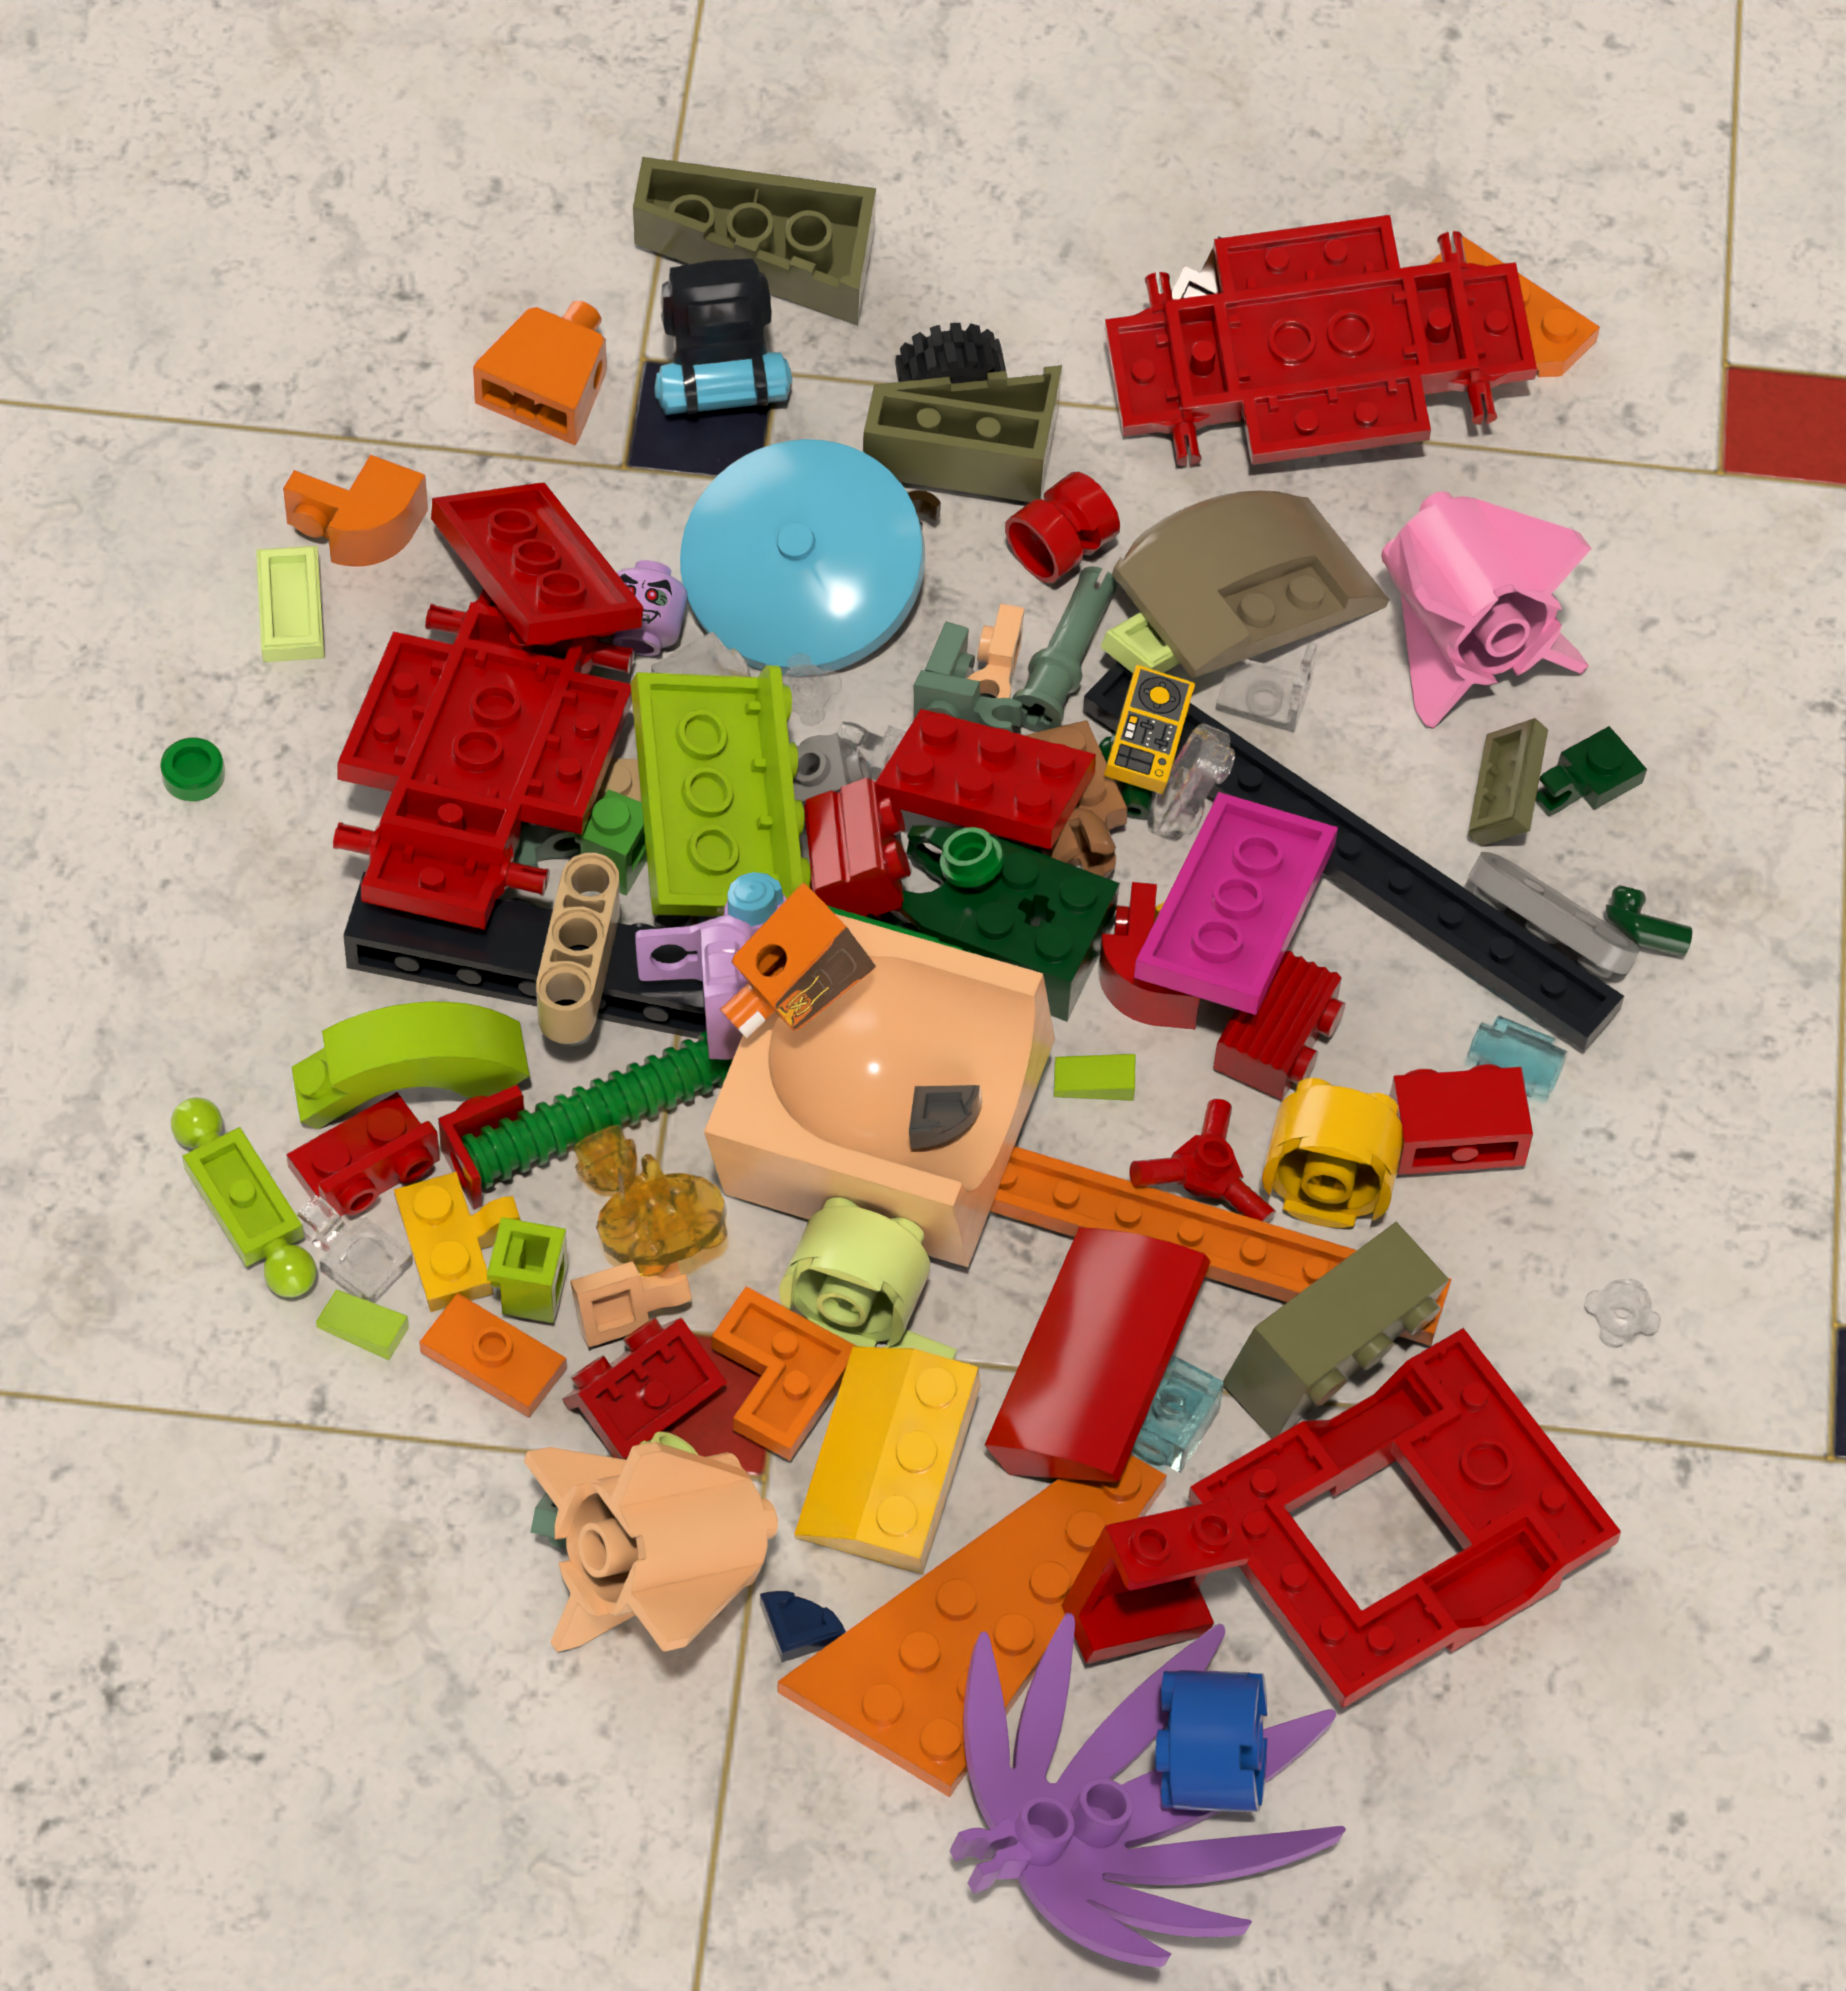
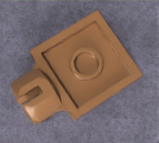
M1085 720L1025 735L1096 754L1095 774L1052 849L1000 836L1001 839L1073 866L1080 865L1083 870L1107 878L1114 870L1116 864V845L1109 830L1127 824V806L1115 780L1103 776L1107 763L1088 721Z

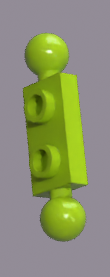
M192 1097L182 1101L172 1113L171 1130L179 1143L194 1149L182 1155L184 1169L244 1265L247 1267L266 1257L264 1278L273 1292L283 1297H296L304 1294L313 1285L317 1270L315 1261L307 1250L297 1245H290L304 1238L303 1225L241 1127L220 1136L223 1119L220 1110L213 1102L201 1097Z

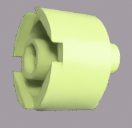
M832 1197L828 1199L823 1209L816 1212L809 1219L779 1286V1296L782 1305L790 1310L794 1305L808 1320L856 1346L875 1347L878 1341L889 1340V1347L897 1344L906 1329L930 1272V1260L922 1246L925 1237L924 1232L917 1224L908 1219L899 1217L889 1219L876 1212L859 1208L855 1203L845 1198Z

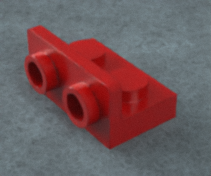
M398 1092L286 1154L288 1168L328 1223L335 1221L345 1214L355 1215L366 1210L375 1202L378 1195L401 1182L411 1183L422 1178L430 1171L433 1164L440 1161L437 1130L430 1121L421 1124Z
M656 1317L649 1320L623 1339L629 1350L616 1360L609 1363L605 1356L602 1355L571 1377L577 1388L562 1398L563 1402L569 1410L576 1407L580 1408L614 1458H626L629 1456L632 1446L640 1445L643 1441H649L655 1433L664 1430L727 1383L682 1317L662 1326Z

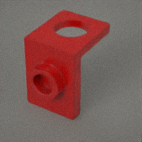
M518 1085L488 1097L481 1095L470 1098L463 1102L456 1111L438 1118L441 1152L452 1172H457L461 1188L473 1210L483 1206L481 1177L461 1141L462 1136L471 1133L477 1137L480 1135V1128L486 1125H490L493 1129L498 1128L499 1120L504 1117L510 1118L511 1121L516 1120L517 1112L524 1109V1096Z

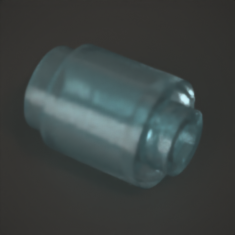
M1498 1015L1492 1026L1484 1022L1480 1024L1470 1045L1467 1057L1477 1061L1475 1066L1493 1064L1501 1068L1522 1067L1527 1097L1531 1098L1534 1093L1549 1098L1561 1074L1568 1051L1555 1046V1038Z

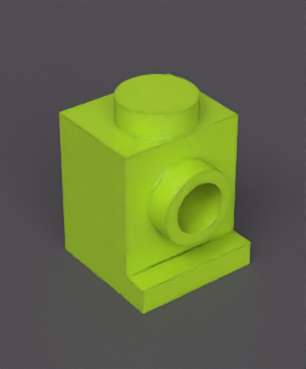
M501 1217L486 1275L487 1281H491V1287L499 1288L501 1291L502 1314L554 1323L568 1267L566 1228Z

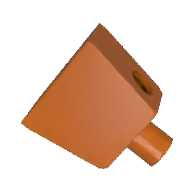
M573 301L562 317L538 307L527 309L473 366L475 404L576 446L597 398L607 369L606 339L601 333L596 332L602 322L600 313L592 305L583 301Z

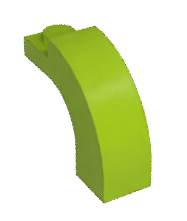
M446 1001L398 1004L347 1018L322 1030L324 1048L291 1067L300 1122L317 1130L362 1103L381 1094L413 1087L442 1088L470 1099L481 1095L491 1096L530 1077L520 1021L479 1005Z

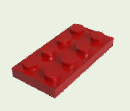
M545 482L432 498L431 520L526 645H553L560 640L592 635L605 637L613 635L617 631L641 628L643 605Z

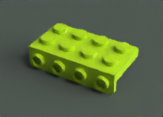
M765 665L758 677L637 672L630 685L652 914L725 915L724 908L728 901L727 894L730 884L739 876L752 872L765 873L779 881L786 899L803 882L809 887L811 879L810 864L807 858L801 857L799 837L804 827V807L801 800L795 799L793 779L798 769V750L795 742H789L787 722L792 711V693L789 685H783L780 666Z

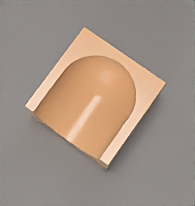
M835 914L847 926L876 965V968L801 1029L792 1031L774 1013L747 1039L742 1036L704 1130L724 1194L805 1219H810L812 1215L822 1210L828 1199L832 1197L845 1198L855 1203L859 1208L876 1212L889 1219L899 1217L913 1221L924 1232L925 1237L922 1246L928 1256L968 1267L1055 1041L1043 973ZM980 1085L982 1096L981 1109L976 1119L965 1131L944 1143L931 1147L911 1149L909 1125L915 1086Z

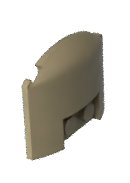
M1256 490L1229 493L1185 507L1144 531L1133 542L1125 558H1119L1112 572L1113 577L1164 643L1171 649L1174 656L1192 679L1386 608L1390 600L1308 497L1279 491Z

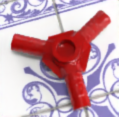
M1212 1099L1207 1103L1201 1135H1195L1173 1152L1171 1158L1133 1161L1130 1164L1129 1176L1131 1183L1135 1187L1177 1183L1178 1185H1183L1185 1190L1193 1196L1224 1199L1243 1216L1266 1223L1272 1219L1276 1212L1274 1208L1242 1181L1244 1176L1231 1145L1226 1141L1232 1106L1223 1099Z

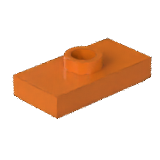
M459 1293L454 1296L419 1341L422 1354L527 1417L533 1414L567 1369L566 1357Z

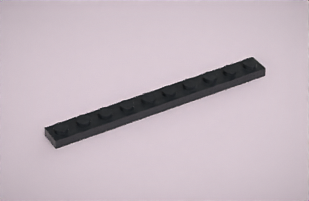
M1117 661L1084 695L1083 710L1116 732L1133 673ZM1192 703L1189 704L1171 768L1175 773L1214 799L1218 792L1338 827L1335 847L1323 871L1325 875L1582 1050H1586L1621 1010L1624 995Z

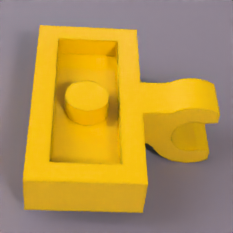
M457 1172L393 1189L429 1311L433 1312L446 1308L457 1293L469 1300L492 1295L493 1289L491 1281H487V1267L481 1249L494 1246L501 1217L521 1220L514 1197L506 1196L492 1200L485 1204L477 1213L470 1215Z

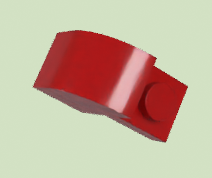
M1132 882L1129 906L1117 905L1114 934L1102 933L1098 965L1101 988L1107 999L1118 1011L1137 1022L1152 1026L1195 1030L1200 998L1134 978L1136 959L1154 925L1157 884Z

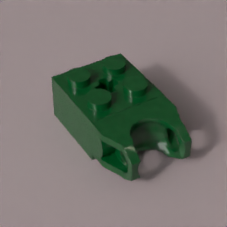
M912 825L907 835L908 846L906 854L923 866L929 875L938 879L943 885L931 892L915 893L903 891L904 902H902V907L893 911L901 913L909 921L897 918L890 911L878 916L872 915V919L939 938L940 942L963 948V951L966 952L970 950V953L973 954L976 953L980 956L1043 973L1050 1014L1067 1022L1100 955L1102 933L1110 934L1115 924L1120 883L992 836L1000 843L1004 854V864L1000 872L992 880L980 886H955L948 882L943 875L940 867L941 854L929 850L923 843H929L943 852V845L947 838L954 832L964 828Z

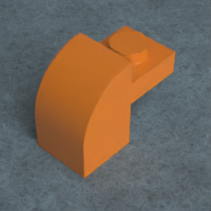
M371 454L350 490L295 470L283 487L287 524L294 526L307 536L329 539L331 562L343 566H369L395 556L410 542L428 511L425 474Z

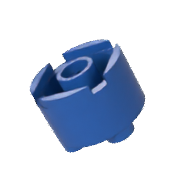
M1201 1670L1164 1671L1161 1701L1163 1712H1169L1167 1730L1158 1729L1155 1753L1157 1772H1163L1161 1786L1163 1808L1258 1812L1259 1805L1262 1806L1267 1767L1268 1738H1263L1262 1717L1268 1716L1264 1673Z

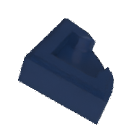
M770 1591L760 1594V1606L781 1662L820 1651L846 1632L843 1624L833 1611L805 1598L797 1597L794 1592Z

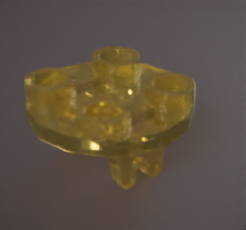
M646 1154L642 1157L641 1166L643 1170L637 1176L628 1165H622L618 1169L619 1192L612 1195L600 1210L596 1226L604 1251L621 1263L633 1261L642 1277L659 1275L672 1263L690 1258L701 1250L719 1246L725 1241L728 1233L725 1224L727 1209L719 1188L700 1176L685 1173L663 1174L658 1162L651 1154Z

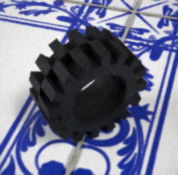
M961 322L950 323V330L941 331L940 325L930 327L931 335L928 337L918 332L912 336L913 345L905 342L900 347L901 355H896L895 359L898 382L950 377L951 384L984 381L987 380V373L1006 371L999 339H995L994 333L989 329L981 333L980 325L970 323L966 331L962 330Z

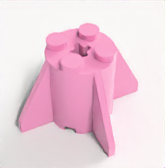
M1442 491L1428 496L1422 502L1419 513L1401 529L1395 539L1385 545L1381 558L1389 571L1391 580L1401 593L1414 707L1426 726L1434 729L1473 683L1482 685L1499 683L1494 674L1512 669L1516 676L1529 670L1542 658L1579 674L1585 671L1589 666L1580 652L1560 633L1562 625L1557 620L1556 615L1557 611H1562L1560 602L1553 594L1592 549L1581 533L1476 498L1464 496L1453 498L1450 493Z

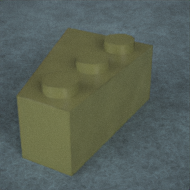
M1396 1221L1255 1326L1222 1383L1273 1439L1290 1429L1314 1407L1328 1401L1344 1386L1347 1379L1361 1367L1367 1370L1379 1362L1394 1346L1393 1340L1406 1329L1413 1335L1425 1327L1441 1310V1307L1435 1301L1448 1283L1449 1278Z

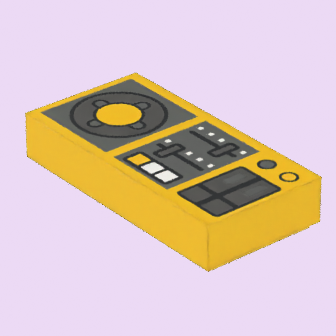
M1140 665L1135 666L1103 776L1160 794L1164 793L1194 690V682Z

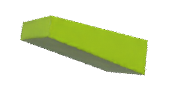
M1136 1054L1055 1057L1053 1097L1134 1101Z
M336 1289L316 1320V1327L386 1360H390L409 1329L407 1315Z

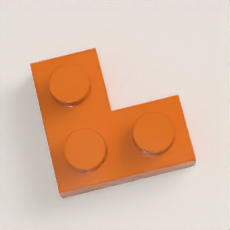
M746 1286L711 1336L712 1349L761 1375V1378L733 1417V1430L790 1461L840 1388L852 1347L856 1345Z

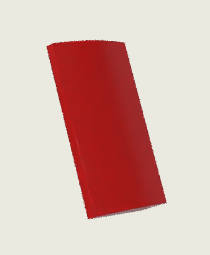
M1078 1228L984 1444L1009 1475L1119 1482L1211 1263L1206 1254L1182 1245L1144 1235L1099 1228Z

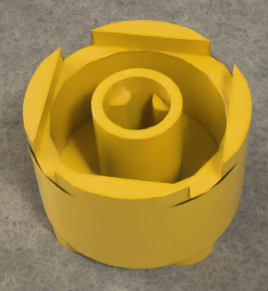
M1320 1078L1301 1080L1296 1086V1091L1281 1102L1276 1113L1262 1175V1182L1266 1192L1270 1196L1273 1188L1284 1199L1283 1210L1297 1219L1318 1226L1346 1228L1355 1226L1356 1217L1373 1213L1372 1221L1381 1217L1391 1203L1402 1151V1123L1397 1116L1398 1105L1396 1101L1383 1093L1367 1094L1352 1088L1333 1086Z

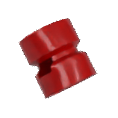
M1071 472L1043 494L1044 500L1034 499L1005 522L1006 537L1014 555L1028 572L1044 583H1054L1082 561L1083 555H1092L1120 533L1118 512L1110 497L1096 481L1082 472Z

